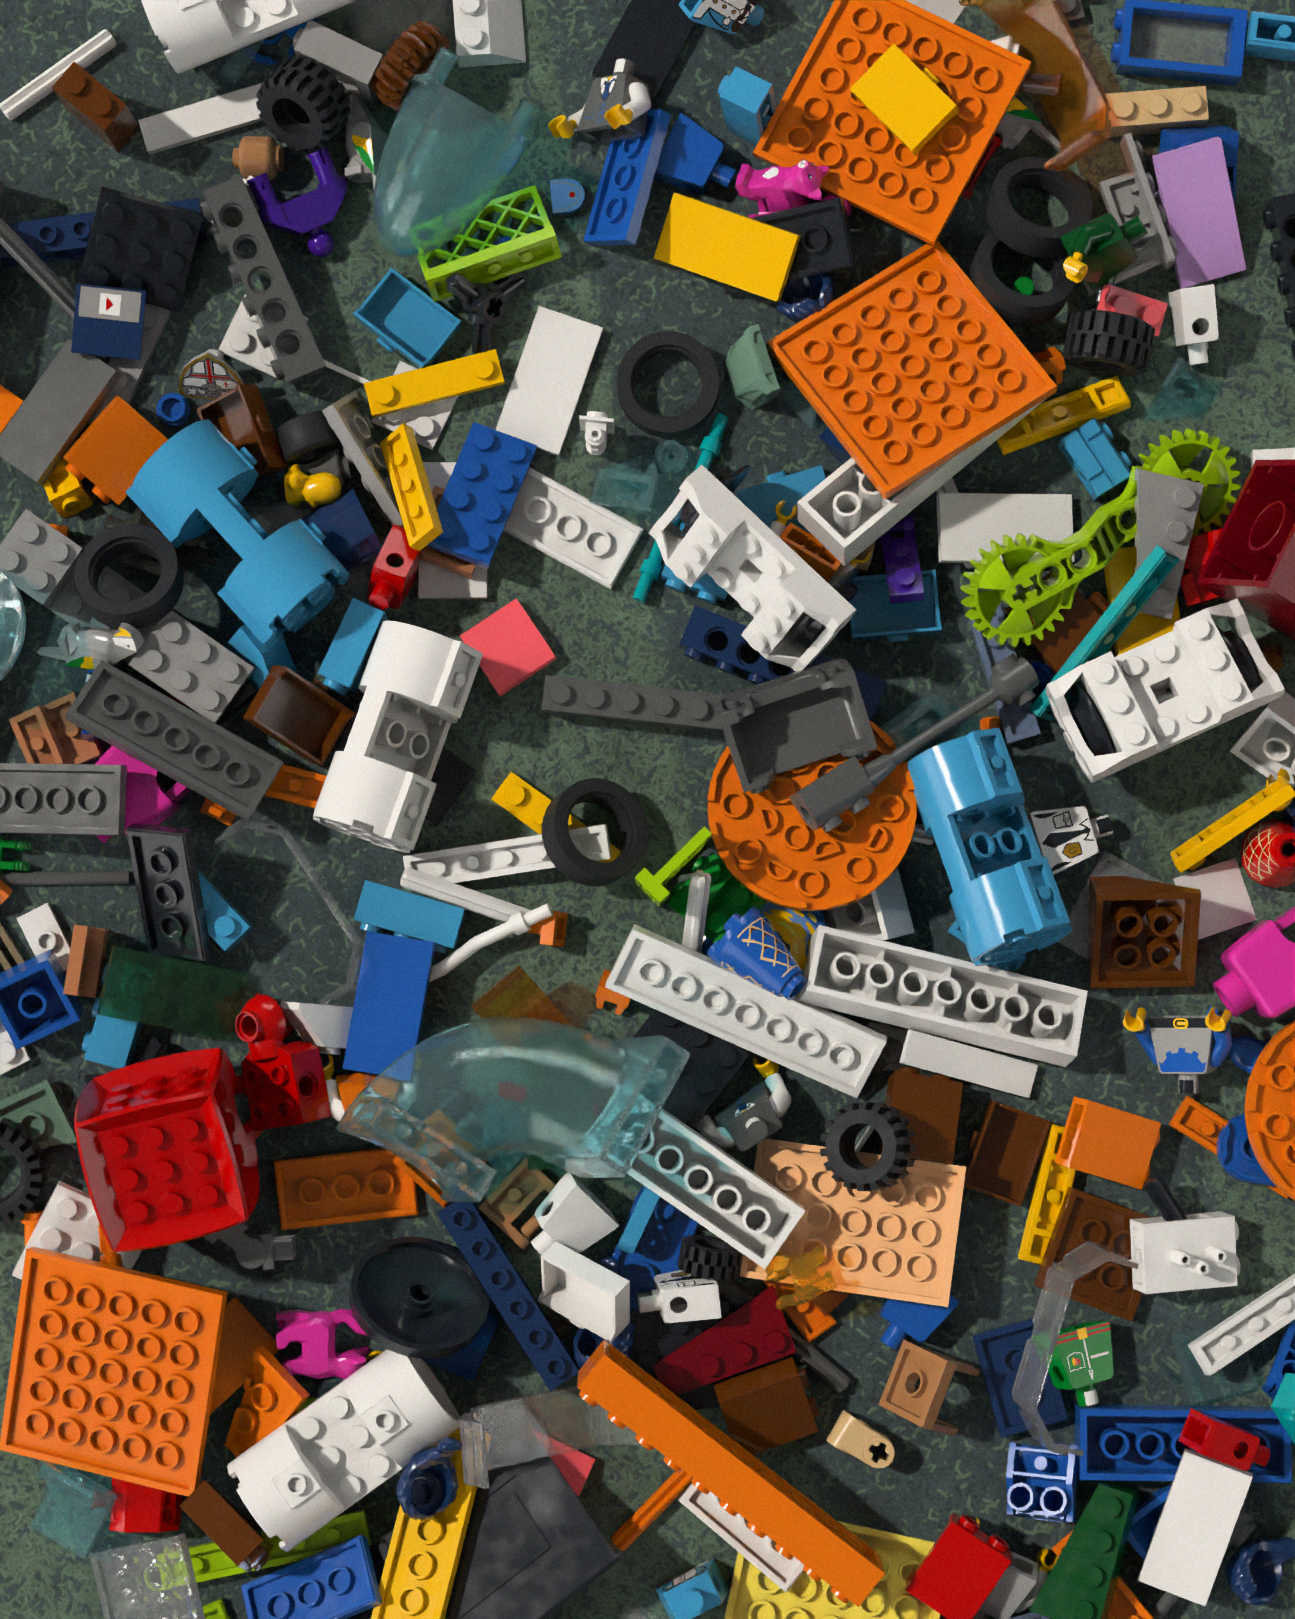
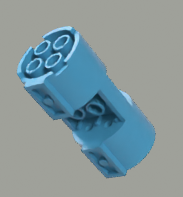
M200 420L182 429L166 441L145 462L137 473L132 486L125 492L176 548L180 547L184 542L201 536L214 527L243 559L231 573L225 586L217 594L263 645L270 649L275 643L283 640L285 637L282 634L283 632L289 630L296 633L322 612L337 596L335 594V586L338 582L341 585L347 582L349 572L322 543L326 536L313 522L307 526L299 519L281 527L270 536L267 535L265 530L254 518L249 516L240 504L259 476L253 467L257 461L244 446L238 451L210 420Z
M1000 728L972 731L966 736L934 746L911 759L907 766L915 788L913 792L917 801V810L926 835L933 837L938 847L953 890L949 900L969 957L975 966H987L1017 959L1020 954L1036 948L1041 950L1069 935L1072 932L1070 920L1047 857H1042L1023 806L1025 797Z

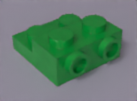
M713 851L708 857L705 855L701 856L694 863L692 868L694 873L697 870H703V872L709 873L711 876L704 936L711 942L715 943L722 939L726 933L723 929L724 925L734 914H739L742 917L751 908L761 909L767 902L744 887L730 873L722 859ZM690 878L686 883L682 881L673 887L670 892V898L672 899L668 902V905L684 919L686 917Z

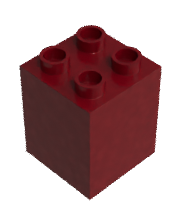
M1295 459L1255 460L1197 580V584L1227 602L1237 598L1244 612L1294 641Z

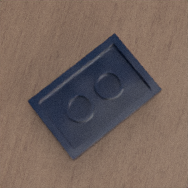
M1039 1316L971 1334L1001 1438L1068 1419L1060 1389H1056L1053 1385L1036 1341L1037 1335L1044 1334Z

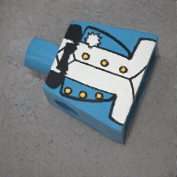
M681 0L678 4L693 22L730 34L737 33L744 22L757 26L764 17V8L757 5L759 0Z
M712 1558L655 1587V1590L670 1619H692L723 1603L729 1588L715 1559Z

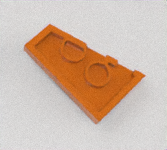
M264 1346L255 1349L252 1358L255 1362L251 1374L246 1376L243 1386L245 1393L241 1405L235 1410L224 1444L236 1458L291 1419L310 1396Z

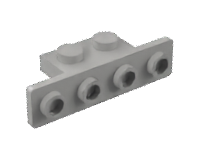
M1130 132L1124 134L1120 141V147L1129 173L1102 181L1098 186L1107 212L1112 213L1120 226L1139 216L1148 234L1134 241L1131 245L1153 238L1163 269H1167L1175 262V256L1178 255L1177 246L1174 238L1167 236L1163 225L1166 224V215L1162 205H1156L1152 193L1155 192L1153 178L1149 172L1145 173L1141 162L1144 160L1141 144L1138 140H1133Z

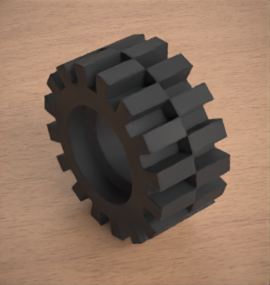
M688 1235L683 1237L681 1241L678 1268L684 1273H691V1276H702V1279L713 1278L716 1281H720V1279L725 1281L735 1280L740 1276L743 1254L721 1238L716 1239L709 1235L707 1237Z

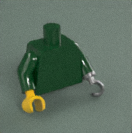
M1107 213L1060 237L1069 254V257L1063 263L1066 277L1076 283H1080L1085 279L1094 293L1097 294L1095 301L1097 307L1103 285H1114L1117 274L1138 258L1131 243L1148 234L1139 216L1120 226L1112 213Z

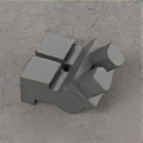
M250 1218L246 1222L203 1236L212 1244L221 1239L236 1252L238 1262L248 1269H254L263 1265V1270L274 1269L280 1263L279 1261L293 1260L298 1255L296 1234L277 1236V1228L266 1229L263 1233H257L250 1228L254 1223Z

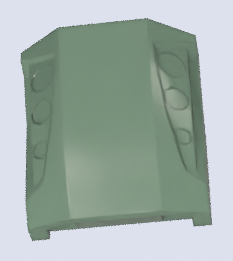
M759 324L750 326L745 330L744 335L730 347L724 363V369L734 398L753 410L765 406L769 401L779 396L780 386Z

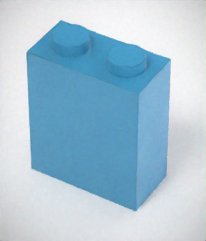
M355 598L352 599L318 671V674L324 679L323 685L342 696H346L347 691L356 694L380 626L383 621H390L385 612Z

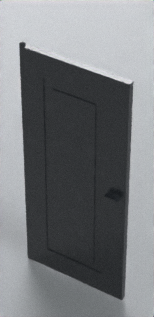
M527 1424L484 1458L445 1619H546L623 1558L622 1553L616 1552ZM394 1527L369 1546L378 1586L381 1581ZM373 1608L347 1619H371Z

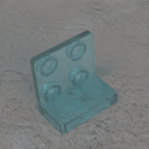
M43 1462L37 1476L48 1482L46 1485L48 1490L31 1526L81 1558H87L118 1495L73 1468Z

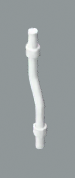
M547 903L527 913L521 911L510 916L509 921L473 937L438 964L432 966L429 982L446 975L481 948L514 933L520 935L531 930V925L554 915L552 907Z

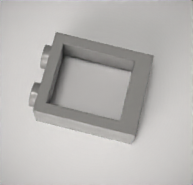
M309 19L305 28L300 27L293 39L292 45L295 47L296 57H301L303 60L308 57L313 59L316 64L319 62L324 64L329 72L333 71L337 75L336 79L338 82L343 83L346 88L345 91L374 104L377 96L373 92V79L376 76L375 71L380 67V61L384 58L383 54Z

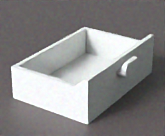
M557 1241L541 1255L542 1292L538 1302L568 1318L570 1323L581 1329L586 1328L612 1343L630 1323V1281Z

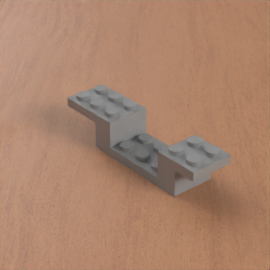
M25 509L0 544V576L68 623L72 621L79 622L81 628L84 629L103 628L118 630L97 621L86 609L78 592L74 572L77 559L83 548ZM108 566L104 567L99 576L98 591L108 599L126 602L146 595L144 591ZM172 610L158 622L137 629L140 631L145 642L136 653L122 659L135 670L215 724L255 669Z

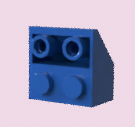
M1227 126L1160 128L1159 154L1217 136L1220 137L1233 201H1235L1238 131Z

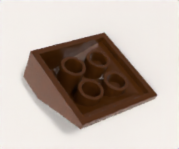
M1127 876L1090 877L1088 898L1090 987L1194 986L1201 904L1200 889Z

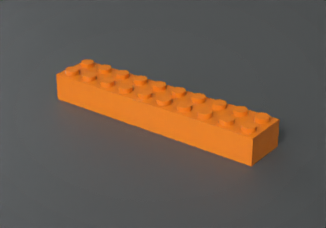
M605 1339L578 1371L577 1388L581 1390L579 1395L584 1401L593 1407L599 1404L609 1412L607 1417L621 1429H624L626 1426L637 1434L635 1439L647 1450L657 1449L665 1456L663 1461L671 1469L678 1473L683 1470L693 1478L691 1483L698 1490L706 1495L712 1492L721 1499L719 1504L725 1511L734 1517L739 1513L749 1521L747 1526L760 1538H764L766 1535L777 1543L775 1548L779 1553L789 1560L795 1557L803 1563V1570L815 1581L820 1582L823 1579L831 1585V1592L842 1602L847 1604L851 1601L859 1607L885 1575L878 1552Z

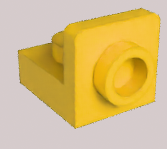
M65 459L59 462L44 483L50 503L62 518L77 514L93 504L82 483L65 469L69 464Z

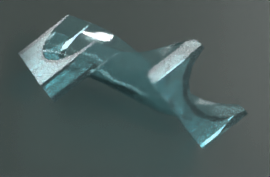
M493 1017L473 1020L445 1029L423 1040L402 1054L386 1067L350 1104L336 1129L341 1133L370 1141L421 1170L440 1187L443 1192L440 1198L445 1202H481L497 1172L483 1161L505 1154L524 1153L536 1155L580 1178L626 1177L691 1054L665 1035L612 1040L588 1030L546 1019Z

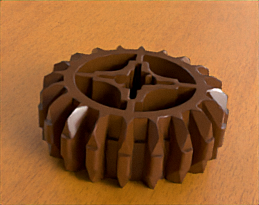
M419 21L409 26L407 31L402 32L401 36L394 40L393 45L387 50V54L380 61V67L375 71L376 76L373 79V92L386 106L392 107L396 111L407 109L416 100L421 99L422 94L428 91L432 82H435V78L442 71L441 67L446 62V56L449 53L450 41L442 33V30L434 24H429L427 21Z

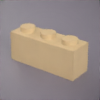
M1206 86L1103 94L1098 105L1101 138L1120 137L1130 132L1132 136L1160 133V128L1204 127L1209 120Z

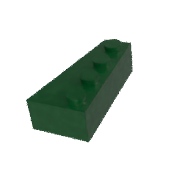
M1109 1481L1100 1483L1097 1486L1029 1611L1052 1619L1108 1618L1140 1491Z

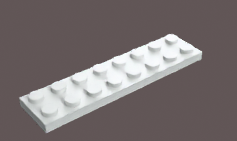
M635 924L605 985L606 988L855 1098L861 1092L887 1042L886 1035L825 1008L800 1002L798 996L791 1000H787L784 996L778 997L718 966L710 957Z

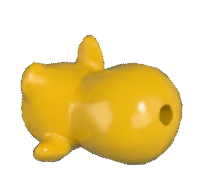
M294 464L284 477L286 501L290 506H298L301 502H307L313 508H316L321 504L334 503L342 494L341 482L332 473L322 472L308 476L301 472L298 464Z

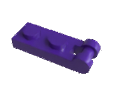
M906 515L879 537L890 604L924 600V588L913 515ZM903 532L904 538L891 539V533Z

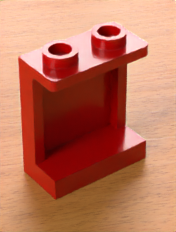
M952 1513L947 1526L917 1570L913 1569L906 1579L905 1590L947 1619H973L1012 1562V1554L1008 1550L1010 1546L997 1535L992 1534L989 1537L980 1531L979 1524L969 1516L962 1514L959 1517Z

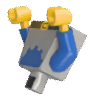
M1214 1007L1210 1009L1208 1015H1159L1149 1018V1023L1145 1021L1147 1015L1145 1008H1138L1137 1018L1131 1016L1129 1010H1126L1123 1019L1124 1027L1135 1033L1141 1046L1153 1064L1158 1066L1161 1074H1178L1179 1094L1200 1093L1199 1074H1208L1216 1071L1217 1067L1222 1065L1233 1046L1228 1023L1231 1017L1230 1010L1225 1009L1222 1015H1216Z

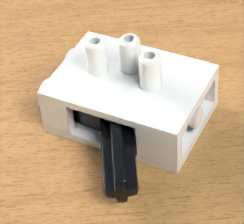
M1160 1175L1148 1178L1144 1183V1188L1161 1214V1217L1130 1219L1133 1289L1145 1294L1238 1286L1237 1275L1240 1273V1261L1236 1255V1241L1239 1237V1228L1235 1221V1216L1221 1211L1184 1214Z

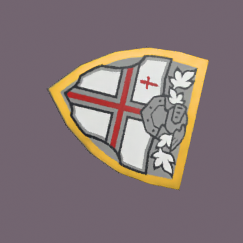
M209 349L191 359L183 367L179 375L178 388L179 394L184 397L214 400L235 389L236 385L244 384L238 373L224 361V352Z

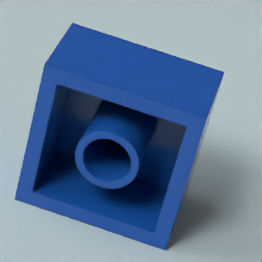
M52 949L0 973V1019L16 1049L71 1025L81 1018L83 1007L78 997L63 994L66 975Z

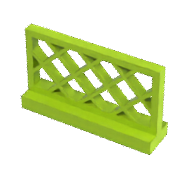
M535 185L408 229L433 302L453 296L446 289V279L454 273H459L473 284L482 283L484 285L562 257L556 234L550 224ZM531 198L534 201L528 213L515 209L520 202ZM492 212L502 214L496 224L485 221L486 215ZM510 216L523 220L517 230L504 227ZM465 223L470 226L465 234L461 235L452 232L455 225ZM531 223L544 227L529 234L525 233ZM478 228L491 231L485 242L472 238ZM429 234L438 236L432 247L419 243L418 238ZM499 234L511 238L507 242L493 245ZM446 239L458 242L453 253L440 249ZM467 246L479 249L478 252L461 256ZM435 257L447 260L444 264L428 268Z
M704 826L654 876L644 867L634 877L635 884L660 908L669 899L670 892L664 886L710 841L712 833Z

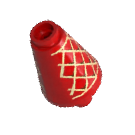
M1277 819L1262 821L1248 830L1242 840L1240 857L1242 867L1250 879L1262 886L1272 888L1287 886L1295 881V827L1289 822ZM1284 845L1290 847L1286 852V856L1282 852Z

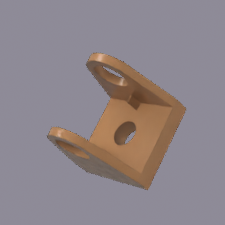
M903 1339L878 1405L922 1428L956 1436L959 1429L937 1419L954 1371L979 1377L981 1369ZM920 1378L919 1388L915 1392L916 1381Z

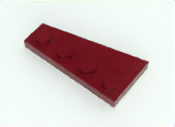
M769 1286L762 1293L745 1302L719 1322L717 1321L708 1327L707 1330L653 1364L658 1381L675 1395H679L797 1352L774 1286Z

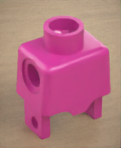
M111 746L95 763L97 765L127 766L126 836V828L133 823L159 826L181 808L178 802L191 791V789L179 782L167 791L157 780V770L114 746ZM113 835L95 836L105 844Z
M1295 906L1273 921H1261L1221 953L1220 960L1228 973L1212 985L1227 1010L1231 1011L1234 1017L1237 1018L1250 1008H1253L1255 1013L1261 1018H1275L1295 1007V943L1287 940L1280 932L1295 922Z

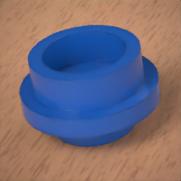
M168 393L159 399L156 413L164 425L178 427L189 419L191 407L183 395Z

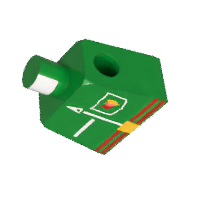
M1089 1321L1037 1335L1036 1341L1055 1388L1075 1389L1079 1407L1099 1403L1095 1383L1111 1379L1114 1375L1109 1321Z

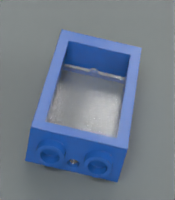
M1125 0L1122 8L1116 9L1113 29L1119 30L1118 42H1113L1110 62L1116 63L1115 74L1236 86L1242 77L1248 10L1151 0Z

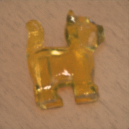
M820 1245L814 1247L812 1251L798 1253L793 1256H786L777 1251L766 1267L767 1277L765 1279L767 1281L780 1282L789 1276L793 1280L795 1293L781 1296L776 1301L778 1310H784L786 1306L805 1304L816 1299L823 1292H829L837 1288V1283L831 1269L825 1272L824 1276H820L816 1270L818 1265L827 1262Z

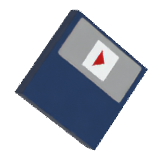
M77 283L71 352L141 360L147 291Z

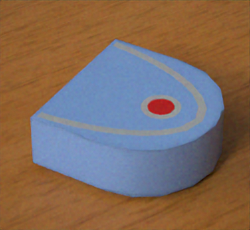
M567 178L549 180L553 216L573 214L582 208L585 202V192L578 181Z

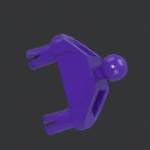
M328 147L307 155L320 182L317 185L318 188L282 203V201L277 200L267 177V172L246 181L259 207L257 213L262 224L293 235H299L308 231L310 234L308 248L311 253L317 257H326L331 254L334 249V239L328 232L322 230L321 225L334 219L345 196L348 184L345 177L343 178L342 175H338L328 152Z

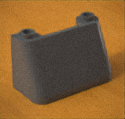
M846 659L827 661L725 695L714 701L716 713L744 793L751 791L752 794L768 790L771 788L770 783L775 780L776 774L839 753L844 757L850 756L851 758L855 756L857 760L869 756L871 750L878 748L854 670Z

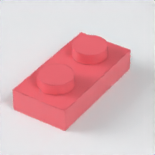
M1104 284L1097 310L1117 312L1139 318L1155 329L1154 336H1159L1168 303L1113 285Z

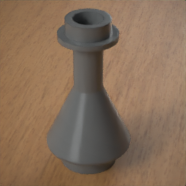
M339 446L311 463L298 464L301 472L308 476L322 472L336 475L341 482V487L346 485L348 479H354L355 475L354 464L346 458L342 448ZM286 463L287 467L276 472L279 484L284 483L285 474L288 473L292 465Z

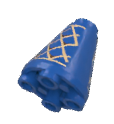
M756 907L751 908L742 917L739 914H734L724 925L723 929L726 933L722 939L715 942L707 953L718 966L778 997L784 996L787 1000L797 996L807 982V979L802 975L803 971L765 914Z

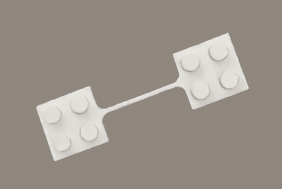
M241 301L218 350L276 378L270 361L274 360L273 354L269 347L265 349L262 347L256 330L260 328L256 316L249 317ZM271 306L265 311L267 319L274 323L282 321L285 317L283 310L277 306ZM284 338L279 343L280 349L286 354H294L299 349L298 343L293 338ZM323 359L326 367L362 384L370 382ZM400 361L393 375L416 370L417 368ZM459 396L372 418L371 422L391 432L404 423L413 428L417 444L433 451Z

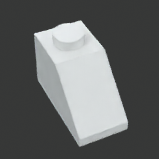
M281 1001L280 1007L304 1042L308 1041L315 1046H320L319 1051L322 1054L340 1055V1049L346 1048L353 1007Z

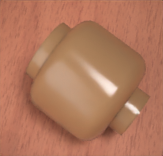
M245 136L241 139L239 148L233 149L234 168H239L241 176L246 180L249 176L256 177L267 172V177L271 181L276 178L278 172H282L284 169L283 146L277 144V141L272 136Z

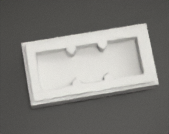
M46 903L18 917L17 921L35 957L52 949L63 971H67L71 946L50 904Z

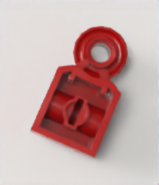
M261 994L249 999L242 1008L241 1013L236 1017L235 1029L239 1038L248 1043L249 1053L241 1062L254 1131L304 1124L332 1116L319 1047L308 1041H295L283 1044L286 1023L282 1008L276 1000L268 995Z

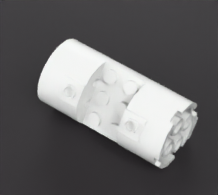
M357 0L141 1L155 36L158 35L164 48L168 47V50L164 51L166 58L178 74H181Z
M383 621L359 685V689L364 693L344 751H335L314 809L313 820L350 837L352 835L371 842L370 844L403 853H410V850H414L437 785L431 781L451 724L457 723L458 718H461L483 653L462 641L453 640L421 627L397 621Z
M386 1349L228 1463L227 1468L232 1478L238 1477L240 1483H238L239 1488L236 1491L253 1518L269 1538L277 1535L282 1540L279 1543L280 1548L289 1552L402 1470L415 1453L430 1449L438 1444L442 1438L449 1436L460 1428L462 1421L444 1387L422 1358L408 1357Z

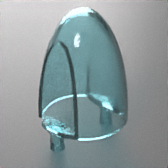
M441 46L426 74H414L411 80L412 85L403 100L388 135L375 181L373 215L378 238L387 251L403 258L422 256L440 248L460 234L483 211L506 182L524 152L529 149L531 142L525 137V134L535 116L539 113L536 107L520 99L515 112L507 124L483 107L447 88L444 83L459 57Z

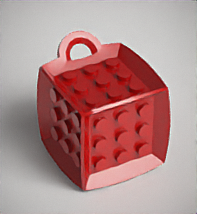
M211 1048L182 1052L122 1067L93 1078L81 1093L74 1115L76 1141L88 1192L102 1231L112 1251L118 1253L144 1250L196 1239L246 1222L253 1212L259 1196L258 1155L255 1139L263 1130L254 1131L251 1117L244 1125L240 1121L234 1095L238 1093L247 1095L243 1075H236L231 1061L223 1049Z

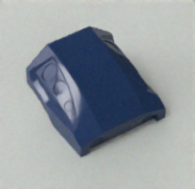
M353 489L338 498L334 503L328 504L300 518L307 526L313 522L326 536L322 543L348 572L377 557L381 551L382 545Z

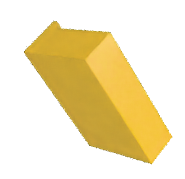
M895 44L850 88L852 94L914 155L952 117L960 112L957 105L937 86L940 81L926 67L921 71Z

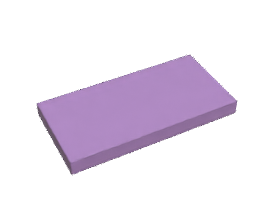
M1217 136L1153 155L1152 159L1161 203L1166 215L1168 237L1172 236L1174 238L1178 255L1175 256L1174 268L1179 287L1183 289L1246 270L1221 138Z

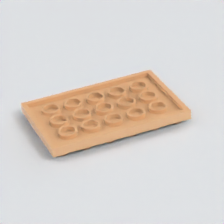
M766 1138L757 1144L754 1173L801 1204L805 1209V1213L771 1260L770 1266H767L766 1269L743 1254L740 1277L949 1307L967 1167L915 1160L913 1167H906L905 1169L909 1174L904 1179H898L897 1185L886 1187L885 1190L857 1191V1189L844 1187V1182H836L831 1177L835 1172L833 1170H826L824 1163L828 1161L827 1156H821L820 1149L826 1147ZM855 1151L859 1161L868 1168L874 1166L881 1157L880 1154Z

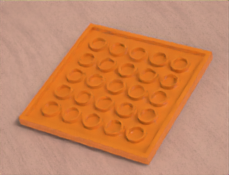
M834 0L753 151V156L772 166L792 167L802 160L813 162L816 166L829 167V172L822 178L820 190L830 195L844 197L850 205L935 246L1031 67V61L905 0ZM893 44L921 71L926 67L940 81L937 86L957 105L960 111L916 155L894 136L850 91V88Z
M938 240L935 246L929 243L925 244L829 303L826 308L815 312L813 315L808 316L767 341V350L885 500L1050 397L1057 390V385Z
M37 1247L26 1249L1 1429L0 1450L188 1497L200 1485L228 1292Z

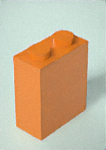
M116 395L64 454L63 458L69 462L65 469L80 482L85 477L95 485L91 491L103 502L108 504L110 500H113L119 505L126 498L127 493L125 491L132 486L141 467L169 439L121 397Z
M1074 1097L1054 1163L1142 1190L1143 1184L1150 1174V1160L1153 1150L1157 1147L1160 1140L1159 1129L1161 1123L1090 1100Z

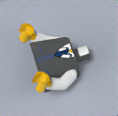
M617 59L613 75L596 78L593 81L587 101L580 111L569 116L568 120L565 115H560L548 123L555 138H571L574 135V131H578L601 144L645 136L648 110L651 108L650 88L648 84L634 77L636 64L627 59Z
M755 1057L753 1058V1065L766 1078L765 1081L752 1087L702 1119L697 1128L708 1141L720 1149L732 1147L739 1152H743L783 1127V1115L790 1106L791 1097L781 1075L777 1073L779 1070L778 1063L768 1059L764 1064L760 1065L759 1061Z

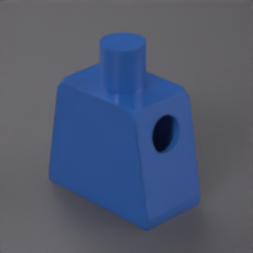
M680 113L661 149L659 165L655 172L654 180L703 195L710 180L728 189L737 170L720 162L725 152V145L690 118Z
M950 1295L949 1307L885 1298L879 1314L889 1321L890 1325L880 1340L895 1351L899 1350L903 1339L905 1340L908 1335L922 1343L956 1308L960 1301Z

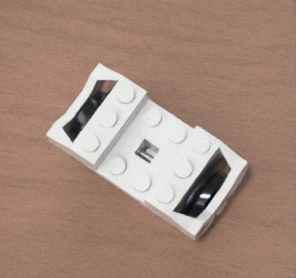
M701 465L684 480L679 487L681 491L667 511L654 524L649 534L656 540L665 564L673 571L676 577L683 580L691 588L707 573L718 586L727 591L745 611L754 617L741 634L754 650L758 651L765 659L791 667L795 672L804 670L827 647L857 611L849 602L859 591L853 583L859 569L855 567L832 587L733 494L750 470L749 465H745L736 471L726 466L714 476ZM678 518L685 524L682 531L674 525ZM804 636L809 641H812L818 636L808 649L797 640Z
M1237 598L1227 603L1208 607L1174 623L1173 631L1116 657L1113 656L1112 652H1108L1088 661L1046 685V694L1060 728L1064 730V739L1069 749L1075 752V758L1080 768L1091 783L1108 775H1116L1119 770L1238 716L1248 715L1254 712V709L1282 697L1285 690L1277 673L1267 663L1250 630L1245 612ZM1218 617H1227L1231 630L1222 632L1213 620ZM1077 681H1079L1080 684H1081V686H1082V688H1081L1077 683H1076V684H1074V683L1077 682ZM1071 687L1072 701L1067 703L1064 695Z

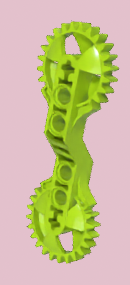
M1186 428L1183 435L1180 431L1174 429L1172 430L1171 440L1161 434L1159 435L1160 446L1152 443L1148 444L1151 454L1149 456L1139 454L1144 464L1143 466H1132L1129 481L1123 493L1099 507L1080 531L1061 541L1046 540L1034 534H1031L1028 540H1026V536L1021 533H1017L1015 542L1008 535H1003V545L992 539L990 541L992 549L990 552L982 548L979 549L982 557L980 562L970 559L969 562L975 568L974 572L963 573L966 578L971 580L970 584L960 587L962 591L969 594L968 597L961 600V604L966 607H972L966 612L965 616L970 620H975L972 626L978 631L984 630V637L991 640L995 636V642L1003 645L1008 640L1011 646L1016 647L1020 638L1028 646L1031 644V635H1034L1039 640H1043L1042 630L1044 628L1051 632L1055 631L1051 623L1053 619L1064 620L1059 610L1071 609L1074 594L1079 583L1087 576L1104 568L1125 542L1135 538V533H1137V513H1135L1137 481H1135V469L1184 480L1189 479V481L1204 484L1191 536L1193 537L1199 535V529L1204 533L1210 532V523L1222 526L1219 515L1221 513L1229 515L1230 510L1226 507L1227 503H1235L1237 500L1231 496V491L1238 490L1241 486L1233 483L1232 479L1239 476L1240 471L1230 468L1237 461L1232 456H1226L1230 448L1223 444L1219 445L1220 439L1215 436L1208 438V433L1199 430L1196 434L1194 430ZM1207 447L1211 451V455L1202 473L1189 468L1194 458L1203 448ZM1207 484H1222V487H1213ZM1130 510L1131 516L1129 521L1121 525V516L1124 512ZM1082 549L1081 560L1076 564H1072V556L1076 551ZM1000 555H1001L1002 558H1003V561H1004V563H1005V566H1004L1003 562L1001 561V559H1000V557H999ZM1052 566V575L1047 580L1042 581L1043 571L1047 567ZM978 588L994 589V590H980V591H978ZM1003 601L1012 607L1013 610L998 628H995L990 623L999 604ZM1029 615L1035 624L1032 625Z

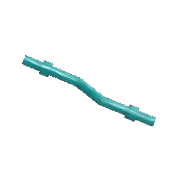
M716 414L708 436H704L699 451L701 454L695 470L703 465L709 471L713 458L718 457L723 445L720 441L729 421V417L726 415ZM678 518L674 525L677 526L681 519ZM656 540L648 559L643 560L639 570L641 577L632 599L640 603H645L652 583L658 579L663 567L660 564L663 557Z

